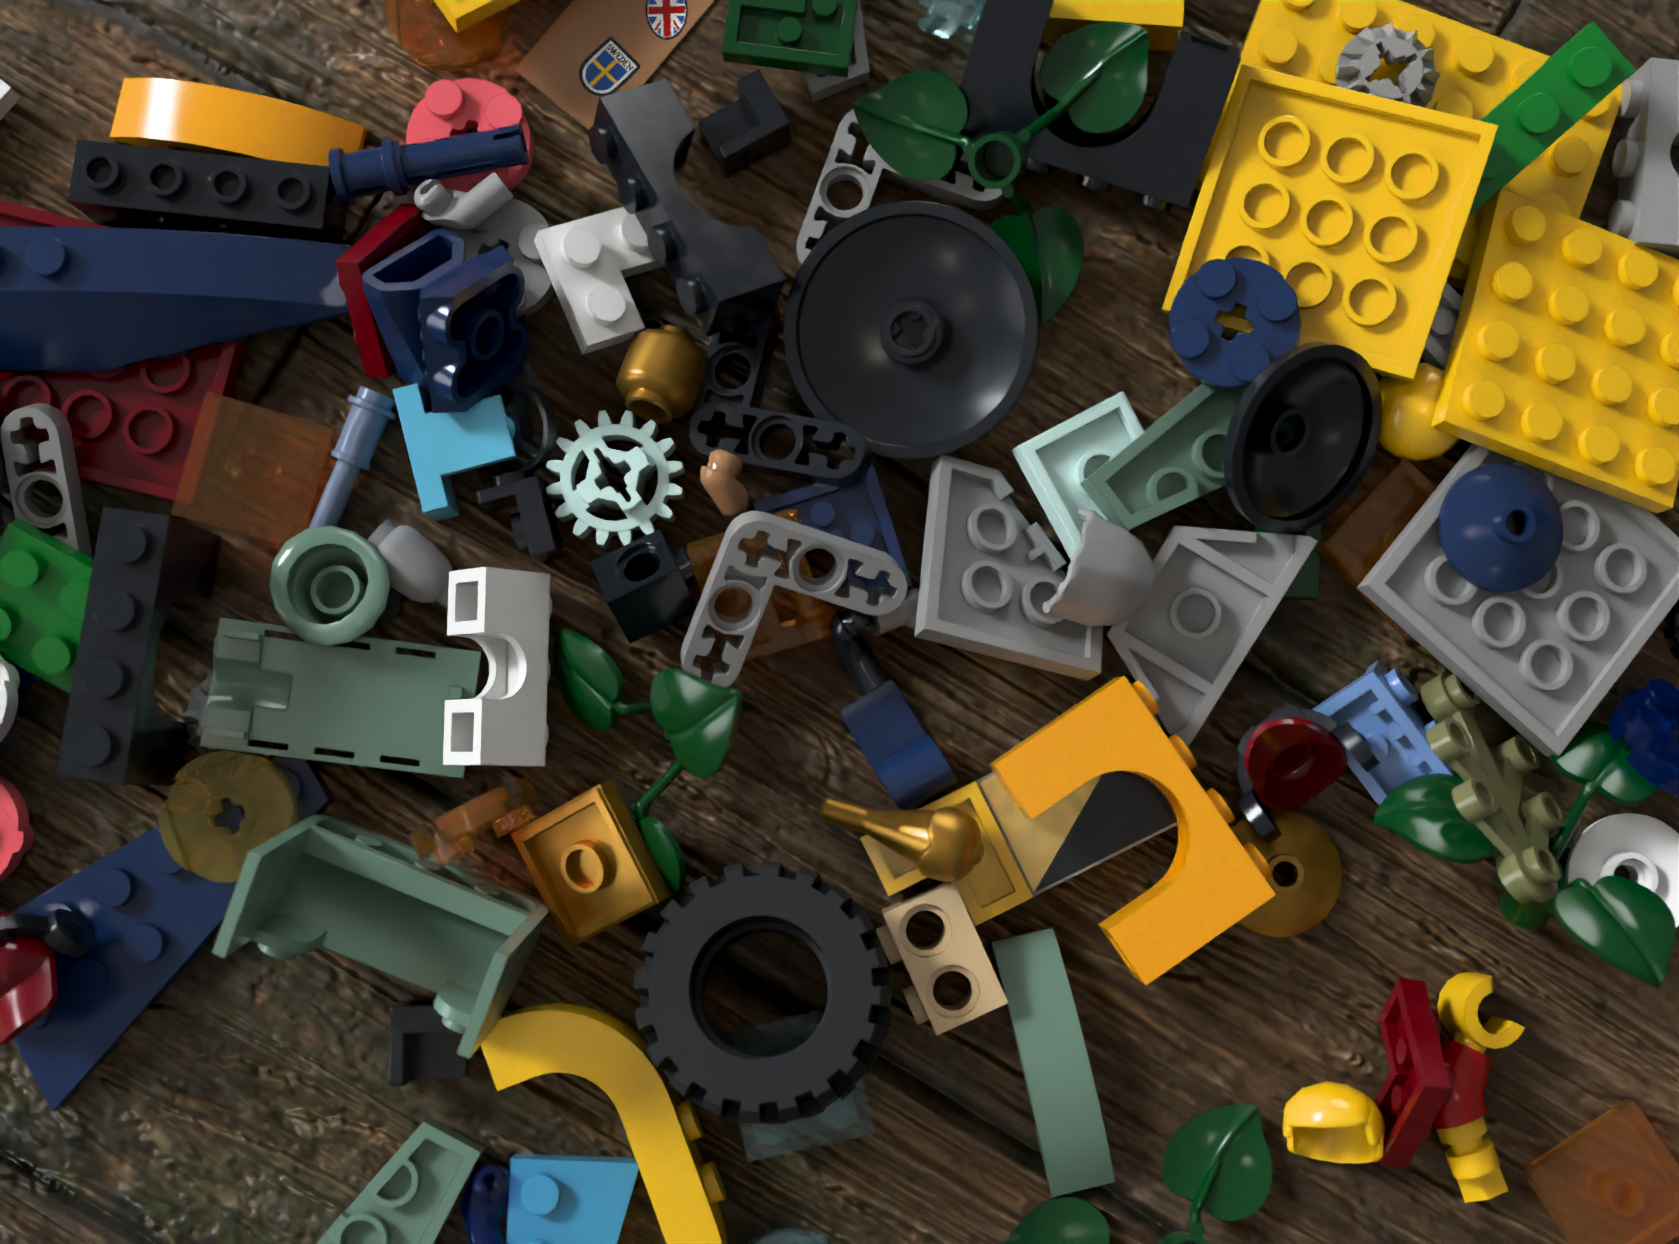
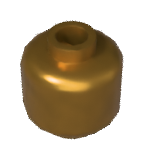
M663 325L659 329H646L633 336L617 376L616 385L620 395L625 399L626 408L632 411L634 415L646 421L653 420L656 423L671 422L672 418L684 416L692 410L702 384L707 360L704 352L694 343L693 336L686 330L673 325Z

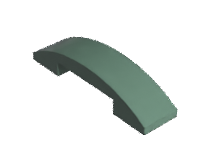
M1053 927L990 941L1000 985L1008 1001V1004L1005 1005L1008 1008L1037 1128L1036 1135L1051 1196L1056 1197L1115 1182L1091 1065Z

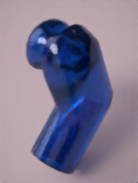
M491 1163L480 1167L474 1173L460 1204L461 1214L469 1244H504L499 1222L508 1204L510 1172L501 1165Z

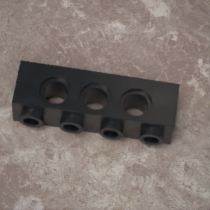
M78 139L68 197L69 203L95 223L101 225L138 229L227 233L343 244L348 205L342 206L338 200L328 166Z

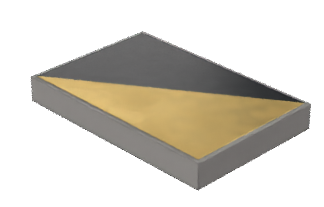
M1155 715V716H1154V719L1156 720V722L1158 723V725L1161 727V725H1160V723H1159V721H1158V719H1157V717H1156V715ZM1126 771L1108 772L1094 777L1032 820L1023 816L994 772L975 780L1033 897L1177 825L1174 811L1164 794L1150 781Z

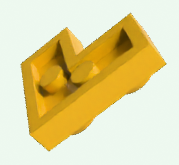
M976 781L968 783L916 809L936 811L939 808L954 807L968 813L978 823L981 831V843L984 846L983 858L978 864L973 866L970 873L964 878L954 881L975 926L1033 898ZM867 834L860 837L888 896L927 878L920 873L917 864Z

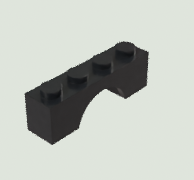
M664 79L599 97L594 123L589 130V142L592 152L600 164H606L618 185L619 197L625 210L630 214H635L647 235L648 247L654 260L660 265L664 264L676 284L678 299L685 313L695 317L706 337L772 315L786 282V277L758 230L753 227L724 224L706 216L687 200L677 184L675 174L685 165L696 127L668 80Z

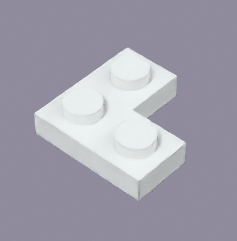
M623 206L538 230L534 243L582 355L631 340L635 334L645 329L624 278L662 267L664 264H658L651 255L647 243V235L635 214L628 213Z

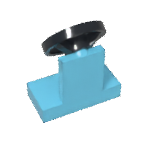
M418 383L392 389L423 513L435 522L460 515L450 475L492 464H497L507 472L526 471L531 473L540 469L553 452L557 436L555 413L548 398L533 386L508 385L500 389L494 396L484 398L466 412L433 413L431 398ZM515 393L507 408L505 409L504 402ZM528 396L534 400L542 416L543 438L541 446L532 438L534 432L533 422L529 414L526 413ZM515 448L521 449L534 458L524 466L515 465L510 461L517 458Z

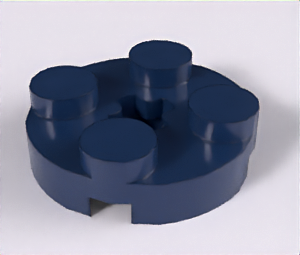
M1249 258L1213 259L1203 264L1198 272L1190 276L1178 290L1169 314L1171 345L1188 372L1199 381L1224 390L1247 388L1254 378L1274 359L1298 346L1301 335L1300 313L1296 293L1292 287L1288 285L1284 277L1277 270L1263 262ZM1235 307L1246 309L1245 319L1253 324L1249 335L1237 333L1233 341L1222 338L1224 327L1217 323L1222 313L1231 314Z

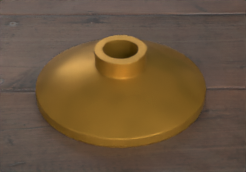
M1268 809L1282 832V835L1272 843L1268 844L1258 832L1254 831L1245 817L1236 822L1230 829L1242 846L1251 842L1259 850L1269 864L1272 873L1278 863L1285 861L1290 864L1293 869V878L1287 885L1279 886L1274 881L1273 875L1267 877L1266 881L1276 895L1239 920L1238 923L1261 935L1289 937L1313 928L1331 911L1341 888V861L1332 839L1315 821L1294 811L1277 812L1273 809Z

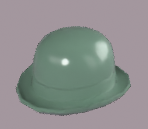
M335 526L308 528L287 540L272 562L269 583L274 608L287 628L306 642L324 646L352 642L370 630L386 608L391 586L387 564L375 546L356 532Z

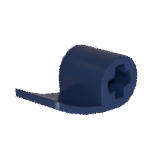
M888 680L840 711L843 721L898 809L914 810L958 783L943 754L929 734L924 732L893 680Z

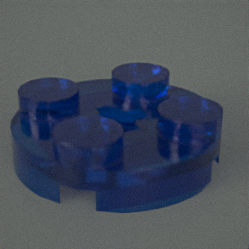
M1655 678L1651 679L1644 688L1632 690L1625 696L1610 715L1609 731L1614 742L1623 735L1627 744L1633 749V752L1626 760L1637 772L1659 788L1679 797V690L1669 682Z

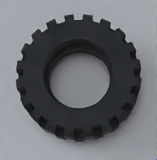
M762 861L761 868L746 869L743 863L723 867L724 876L713 881H709L706 876H703L688 885L692 893L679 905L672 899L660 913L665 921L657 934L648 932L641 951L647 955L643 970H635L633 990L640 994V1008L634 1010L638 1030L646 1036L649 1044L646 1051L656 1068L661 1069L670 1079V1085L684 1097L702 1106L701 1108L725 1118L747 1124L779 1125L788 1124V1121L803 1117L808 1119L824 1112L825 1107L839 1098L843 1100L857 1087L855 1084L867 1070H871L880 1055L879 1048L889 1030L891 997H893L891 975L884 948L881 945L874 925L865 912L862 913L854 904L852 896L839 885L831 886L824 882L819 873L801 867L798 872L785 869L782 862ZM759 932L783 933L804 943L821 962L828 988L826 1009L814 1033L797 1048L772 1057L746 1055L726 1045L713 1030L704 1004L706 979L717 958L739 939Z

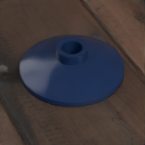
M1493 463L1472 469L1463 474L1450 487L1440 508L1438 529L1445 556L1455 571L1476 587L1491 592H1513L1525 589L1540 581L1551 570L1559 556L1563 541V521L1560 508L1546 484L1524 468L1506 463ZM1509 513L1516 521L1517 535L1512 534L1507 528L1506 519Z

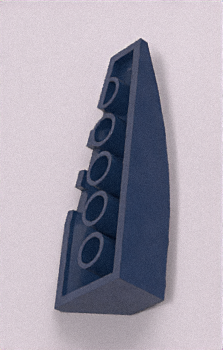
M0 227V373H111L128 369L129 364L157 357L165 360L186 355L188 350L219 342L227 345L250 339L249 335L277 328L290 330L348 316L350 314L344 292L338 282V270L335 261L353 245L276 237L160 229Z

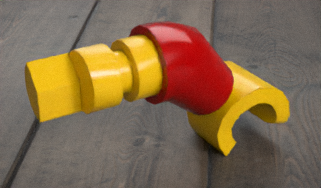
M1477 972L1458 973L1449 979L1440 991L1437 1004L1440 1021L1446 1031L1454 1036L1453 1041L1444 1038L1441 1043L1444 1060L1450 1063L1454 1072V1090L1450 1101L1443 1103L1431 1124V1128L1436 1129L1442 1144L1450 1145V1148L1445 1152V1156L1452 1175L1457 1179L1465 1203L1489 1200L1508 1192L1493 1142L1489 1138L1482 1137L1488 1129L1483 1117L1488 1109L1484 1099V1092L1492 1059L1484 1054L1487 1048L1499 1049L1509 1046L1520 1037L1526 1028L1513 1021L1491 1016L1483 1026L1480 1024L1478 1018L1479 1004L1485 996L1493 992V976Z

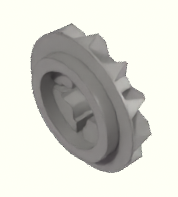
M1392 22L1379 28L1369 29L1365 27L1342 50L1336 65L1337 87L1425 108L1432 99L1435 85L1440 76V73L1436 72L1433 62L1435 49H1427L1418 40L1417 30L1406 32L1394 28ZM1383 58L1388 66L1406 64L1407 67L1396 79L1397 86H1394L1389 78L1380 81L1375 79L1369 83L1367 82L1380 67V59Z

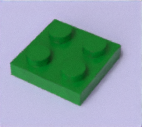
M18 518L8 523L0 539V654L5 660L70 694L94 559Z

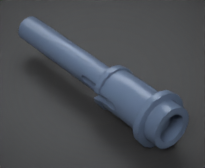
M363 386L359 387L356 397L349 395L347 401L352 403V407L336 447L331 452V456L338 459L309 528L338 526L360 468L369 470L370 461L379 444L388 419L395 421L397 414L392 412L395 405L394 399Z

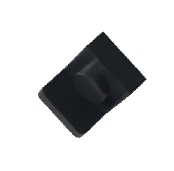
M526 471L504 473L490 479L491 488L475 492L478 505L490 513L518 506L519 512L511 514L510 520L520 551L529 549L530 556L540 563L566 557L552 500L546 491L548 485L537 475L528 477Z

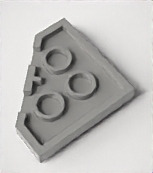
M944 454L940 455L931 464L914 637L1090 681L1101 674L1104 626H1085L1064 618L1047 615L1043 611V603L1050 600L1058 592L1060 583L1065 581L1067 577L1061 569L1066 564V561L1039 524L1035 522L1030 525L1009 497L1014 490L1002 473L997 469Z

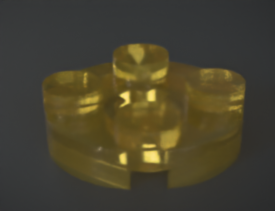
M239 751L207 753L183 766L173 780L177 781L171 787L168 799L162 801L159 812L161 837L173 860L187 871L192 870L200 877L209 878L207 880L219 883L237 882L248 852L297 824L298 820L295 793L285 775L266 757ZM226 798H230L234 806H242L245 817L239 821L240 829L233 835L229 827L217 828L214 823V816L223 812L221 801Z

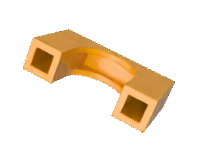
M1124 675L1116 677L991 762L989 766L1023 816L1031 820L1094 777L1114 771H1126L1145 778L1154 784L1167 798L1174 811L1178 827V843L1172 864L1165 875L1154 886L1098 924L1134 978L1146 986L1276 894L1266 881V878L1273 873L1265 858L1251 842L1242 846L1228 826V824L1235 820V817L1227 803L1214 788H1210L1205 792L1192 774L1191 770L1197 766V762L1191 751L1176 734L1167 738L1154 719V716L1160 712V709L1150 692L1139 680L1130 684Z

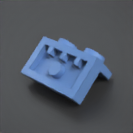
M1381 660L1370 665L1365 674L1312 709L1330 717L1338 724L1347 720L1353 729L1361 732L1368 740L1373 753L1380 761V764L1368 773L1349 751L1345 749L1348 759L1347 765L1378 806L1396 787L1406 781L1427 774L1439 773L1451 776L1454 774V770L1450 765L1444 763L1435 755L1427 740V730L1438 724V722L1433 720L1428 723L1413 703L1419 697L1411 682L1398 668L1389 671Z

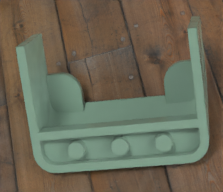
M316 814L305 818L248 852L212 954L226 958L250 940L258 942V948L265 954L284 960L295 959L298 954L312 952L318 946L339 953L436 993L433 1006L443 1016L442 1023L447 1028L464 1034L457 1054L470 1059L496 1027L538 940L549 909L542 901L525 892L345 819Z

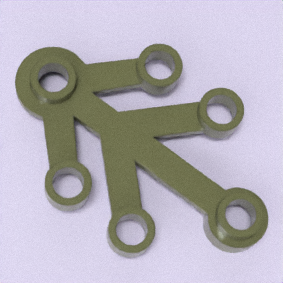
M1444 671L1424 683L1420 687V695L1427 711L1438 722V724L1429 728L1426 732L1432 751L1441 761L1449 764L1464 781L1453 788V801L1461 815L1469 822L1474 823L1502 853L1496 859V869L1501 882L1511 896L1523 904L1533 900L1540 903L1547 902L1556 897L1558 892L1557 880L1560 879L1559 866L1548 850L1549 835L1564 826V821L1566 820L1564 811L1550 793L1543 791L1522 803V812L1526 819L1524 829L1518 815L1523 776L1538 769L1540 766L1535 749L1523 736L1516 735L1496 748L1499 759L1497 769L1473 715L1475 706L1481 702V698L1456 675Z

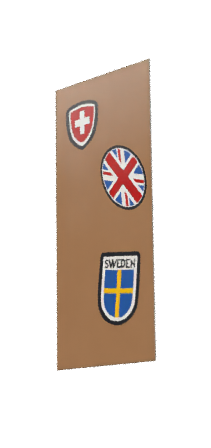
M573 0L517 65L514 71L590 130L594 123L599 97L644 85L715 0Z

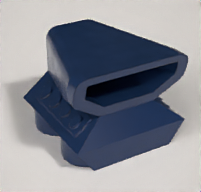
M435 229L362 274L365 295L398 377L411 384L418 383L420 387L429 390L433 413L466 412L521 372V365L526 358L529 347V335L526 327L517 322L516 310L522 301L525 280L523 272L519 267L512 264V258L503 245L467 260L466 245L463 238L447 229Z

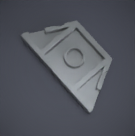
M1172 525L1151 559L1155 566V578L1152 590L1147 595L1146 602L1127 620L1118 625L1110 626L1106 632V635L1136 681L1139 680L1156 701L1160 709L1157 715L1170 736L1176 734L1189 747L1318 542L1317 540L1305 535Z

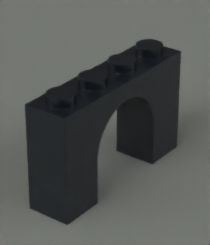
M985 0L959 87L964 93L969 107L968 121L959 134L969 137L974 142L983 136L1000 131L1017 134L1047 112L1041 103L1036 89L1035 65L1055 0ZM1178 30L1157 94L1149 109L1137 122L1111 135L1086 136L1072 132L1054 121L1026 144L1029 153L1027 168L1039 172L1052 173L1055 166L1078 173L1076 181L1095 190L1110 192L1113 185L1137 192L1135 197L1137 201L1155 209L1169 211L1173 204L1187 208L1240 64V49Z
M103 506L56 776L120 785L180 786L188 731L186 722L165 720L158 711L154 694L156 651L166 616L180 595L212 598L222 537L169 515Z

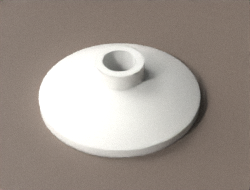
M1635 813L1610 815L1587 827L1576 839L1569 852L1565 868L1566 886L1577 878H1583L1593 886L1599 879L1613 876L1615 869L1623 865L1629 872V880L1647 887L1667 904L1674 916L1677 928L1679 926V834L1656 818Z

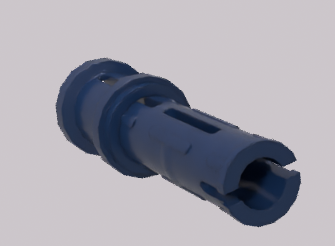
M520 123L488 131L472 132L404 145L401 140L389 138L382 141L381 147L345 153L342 148L330 149L328 153L332 183L342 206L353 205L356 197L392 191L395 196L407 195L408 191H412L413 184H419L429 179H446L502 167L528 165L529 158L525 154L528 153Z

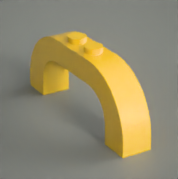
M539 1004L501 1015L496 1027L481 1044L497 1091L548 1073H569L593 1082L609 1096L620 1115L666 1244H728L725 1224L718 1202L726 1199L725 1190L716 1165L713 1161L703 1164L695 1139L703 1137L697 1112L690 1099L683 1102L680 1101L676 1089L669 1084L670 1079L661 1069L656 1068L646 1051L649 1047L648 1042L628 1025L611 1015L575 1004Z

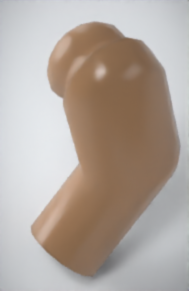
M716 449L710 453L707 466H701L700 482L719 508L723 517L732 522L740 514L751 511L748 492L736 480L737 475L743 468V463L736 455L722 449Z

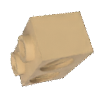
M942 882L881 910L887 924L877 928L876 932L890 964L893 965L903 960L913 984L903 988L902 991L917 1025L930 1020L937 1036L1008 1004L955 882ZM919 911L934 912L942 921L940 937L936 942L928 946L916 945L906 935L908 920ZM948 971H957L964 974L969 983L966 997L955 1005L942 1004L933 996V986L936 979Z

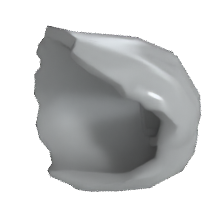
M1081 509L1077 513L1084 521L1081 545L1074 552L1072 561L1068 566V575L1065 581L1060 583L1058 592L1050 600L1045 601L1042 608L1047 615L1064 618L1085 626L1118 625L1137 612L1146 602L1147 595L1152 590L1155 566L1141 540L1120 525L1105 520L1096 511Z

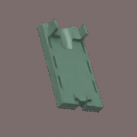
M219 617L217 636H215L213 648L212 680L203 713L200 747L464 778L466 765H443L445 700L473 699L476 697L481 652L359 636L351 643L370 645L369 650L335 645L324 646L306 642L305 640L296 641L268 637V632L297 635L289 630L287 626ZM398 649L435 653V658L397 654ZM252 740L288 744V750L251 746ZM317 748L355 753L354 758L317 754ZM382 756L420 760L419 766L382 762Z

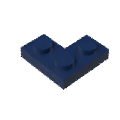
M874 465L869 467L866 475L859 482L850 486L836 487L814 483L753 502L755 511L766 512L891 555L900 565L906 577L907 589L912 588V582ZM761 531L767 549L777 552L781 563L785 562L787 551L771 547L767 542L765 531ZM794 539L787 540V549ZM813 549L805 553L803 556L825 549ZM853 559L848 560L847 576L861 580L866 587L868 595H873L878 587L888 589L890 584L884 571H879L875 579H868L856 575L851 566Z

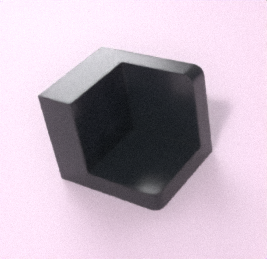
M760 69L737 80L739 99L699 121V130L726 178L791 144L790 122Z
M404 1000L390 1007V1086H405L414 1079H462L468 1074V1058L457 1054L464 1034L457 1033L442 1023L443 1016L435 1010L433 1006L434 1000Z

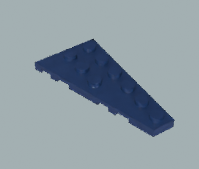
M282 756L272 758L12 911L13 913L47 917L56 909L68 910L78 915L88 924L96 942V945L80 958H73L55 951L57 1001L48 1013L13 1039L52 1112L63 1108L78 1091L76 1088L97 1065L104 1062L118 1046L117 1042L143 1013L150 1010L215 936L213 933L224 921L248 852L311 815L322 814L335 800L313 760Z

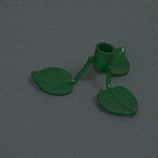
M1101 22L1078 28L1060 38L1044 57L1039 72L1042 88L1059 102L1017 134L1000 131L983 136L976 142L965 135L959 134L969 118L968 102L955 81L947 75L936 71L921 70L900 75L877 90L856 99L853 104L856 118L866 139L877 154L898 173L921 181L942 178L950 173L954 167L957 155L956 146L963 148L964 154L969 156L968 166L972 177L984 187L992 189L1001 188L1002 195L1011 200L1019 210L1020 216L1007 215L1001 217L989 228L1006 242L1025 270L1034 292L1039 323H1045L1053 317L1070 297L1082 270L1085 248L1081 228L1068 210L1061 206L1052 205L1041 208L1032 214L1029 203L1017 190L1015 181L1025 173L1029 162L1026 144L1060 118L1067 110L1072 122L1079 129L1089 133L1112 132L1128 123L1138 112L1146 94L1150 36L1145 28L1125 22Z
M561 629L554 633L553 656L555 674L563 699L574 716L593 730L606 731L615 725L617 713L628 716L653 712L657 722L665 730V739L671 741L677 760L636 802L634 811L628 808L672 895L659 902V904L667 906L672 899L676 901L683 891L686 877L684 856L680 845L670 830L658 819L649 817L650 807L684 769L699 778L711 777L722 769L732 749L738 724L741 722L743 692L729 686L715 685L682 669L669 668L661 671L654 677L650 700L628 702L621 698L624 691V680L612 658L590 639L574 631Z
M1585 722L1560 756L1550 755L1554 766L1564 776L1585 784L1564 821V826L1561 827L1549 850L1560 870V879L1557 880V895L1544 903L1533 900L1523 904L1513 898L1506 888L1503 887L1498 899V908L1505 919L1525 929L1541 928L1548 923L1551 915H1556L1566 932L1584 947L1619 970L1659 989L1666 978L1676 936L1675 919L1667 904L1647 887L1618 876L1603 877L1593 886L1587 880L1577 878L1565 886V876L1562 866L1558 861L1597 790L1611 801L1623 806H1635L1644 803L1655 794L1663 778L1662 760L1656 749L1648 741L1636 734L1626 733L1624 729L1613 725ZM1439 773L1427 774L1406 781L1396 787L1382 801L1373 818V824L1394 831L1418 849L1451 863L1475 864L1487 859L1493 854L1495 849L1497 857L1502 854L1474 823L1466 820L1457 809L1453 801L1452 790L1464 782L1458 776ZM1497 872L1495 881L1499 885H1503Z
M1235 1104L1205 1111L1183 1124L1168 1141L1162 1159L1163 1181L1173 1194L1182 1198L1192 1199L1188 1211L1189 1228L1187 1232L1174 1231L1168 1233L1158 1244H1210L1206 1239L1202 1238L1205 1232V1227L1201 1222L1203 1207L1214 1218L1233 1222L1255 1214L1263 1206L1271 1189L1273 1171L1272 1159L1262 1129L1260 1111L1256 1106L1251 1104ZM1061 1196L1043 1201L1030 1210L1001 1244H1109L1110 1229L1102 1213L1090 1203L1076 1197Z

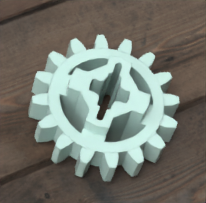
M603 410L599 411L598 415L599 427L590 430L582 420L579 419L574 422L576 431L580 436L575 442L562 437L558 438L556 443L566 454L564 460H550L547 462L546 467L550 472L560 477V482L546 487V491L553 499H565V503L560 505L555 512L562 522L572 520L575 517L578 518L572 532L576 537L583 540L592 530H595L597 545L600 548L607 549L613 536H619L625 546L634 541L635 532L642 530L645 535L656 531L652 523L658 517L672 523L676 517L666 504L668 499H684L685 492L680 486L671 483V479L684 474L685 469L681 461L666 460L676 450V446L671 438L663 439L657 443L654 441L659 431L656 422L650 420L639 430L636 428V420L632 411L626 410L620 424H613L607 412ZM622 440L641 446V448L636 446L626 452L608 448L605 442ZM586 455L589 459L586 478L577 484V489H575L576 472L580 462ZM603 459H606L612 468L616 467L621 474H626L624 476L625 483L627 484L625 489L631 496L630 502H627L620 492L617 493L611 486L606 487L609 481L605 475L607 471L601 463ZM657 471L658 483L656 492L650 503L646 506L642 500L645 484L648 479L655 475L654 472ZM604 508L623 511L628 519L610 521L600 519L590 513L593 511L597 513Z

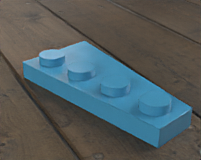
M515 1153L510 1159L506 1244H618L640 1171L636 1159Z

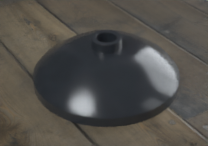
M1315 341L1296 346L1268 364L1254 378L1241 396L1230 419L1226 433L1223 472L1231 502L1241 516L1250 523L1273 533L1284 534L1303 531L1322 522L1340 508L1362 480L1373 458L1380 435L1382 397L1373 369L1360 354L1350 348L1327 341Z

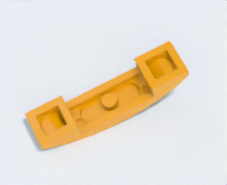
M124 78L110 138L115 142L135 146L175 150V147L208 154L329 167L328 153L330 149L342 148L345 153L363 150L367 130L362 125L325 112L236 89L172 79Z

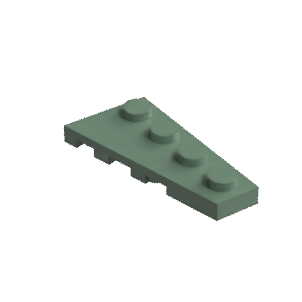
M1202 383L1082 481L1080 485L1108 521L1120 525L1125 530L1134 528L1225 486L1223 454L1226 433L1235 407L1247 388L1224 390Z
M427 1118L316 1244H435L486 1147L431 1118Z

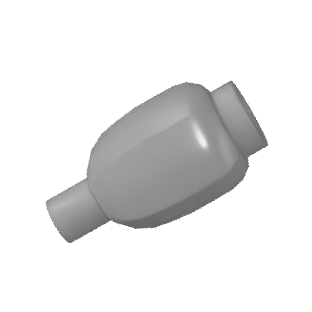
M386 519L367 541L375 546L386 562L391 587L413 601L421 603L437 601L448 610L449 571H453L450 560L416 528L410 525H400L397 527Z

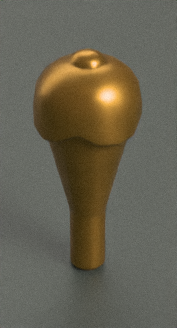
M832 796L826 798L821 806L820 816L823 821L869 835L917 864L923 876L938 881L954 882L961 880L970 873L974 865L982 860L984 855V846L981 843V831L978 823L971 815L954 807L939 808L936 811L874 809Z

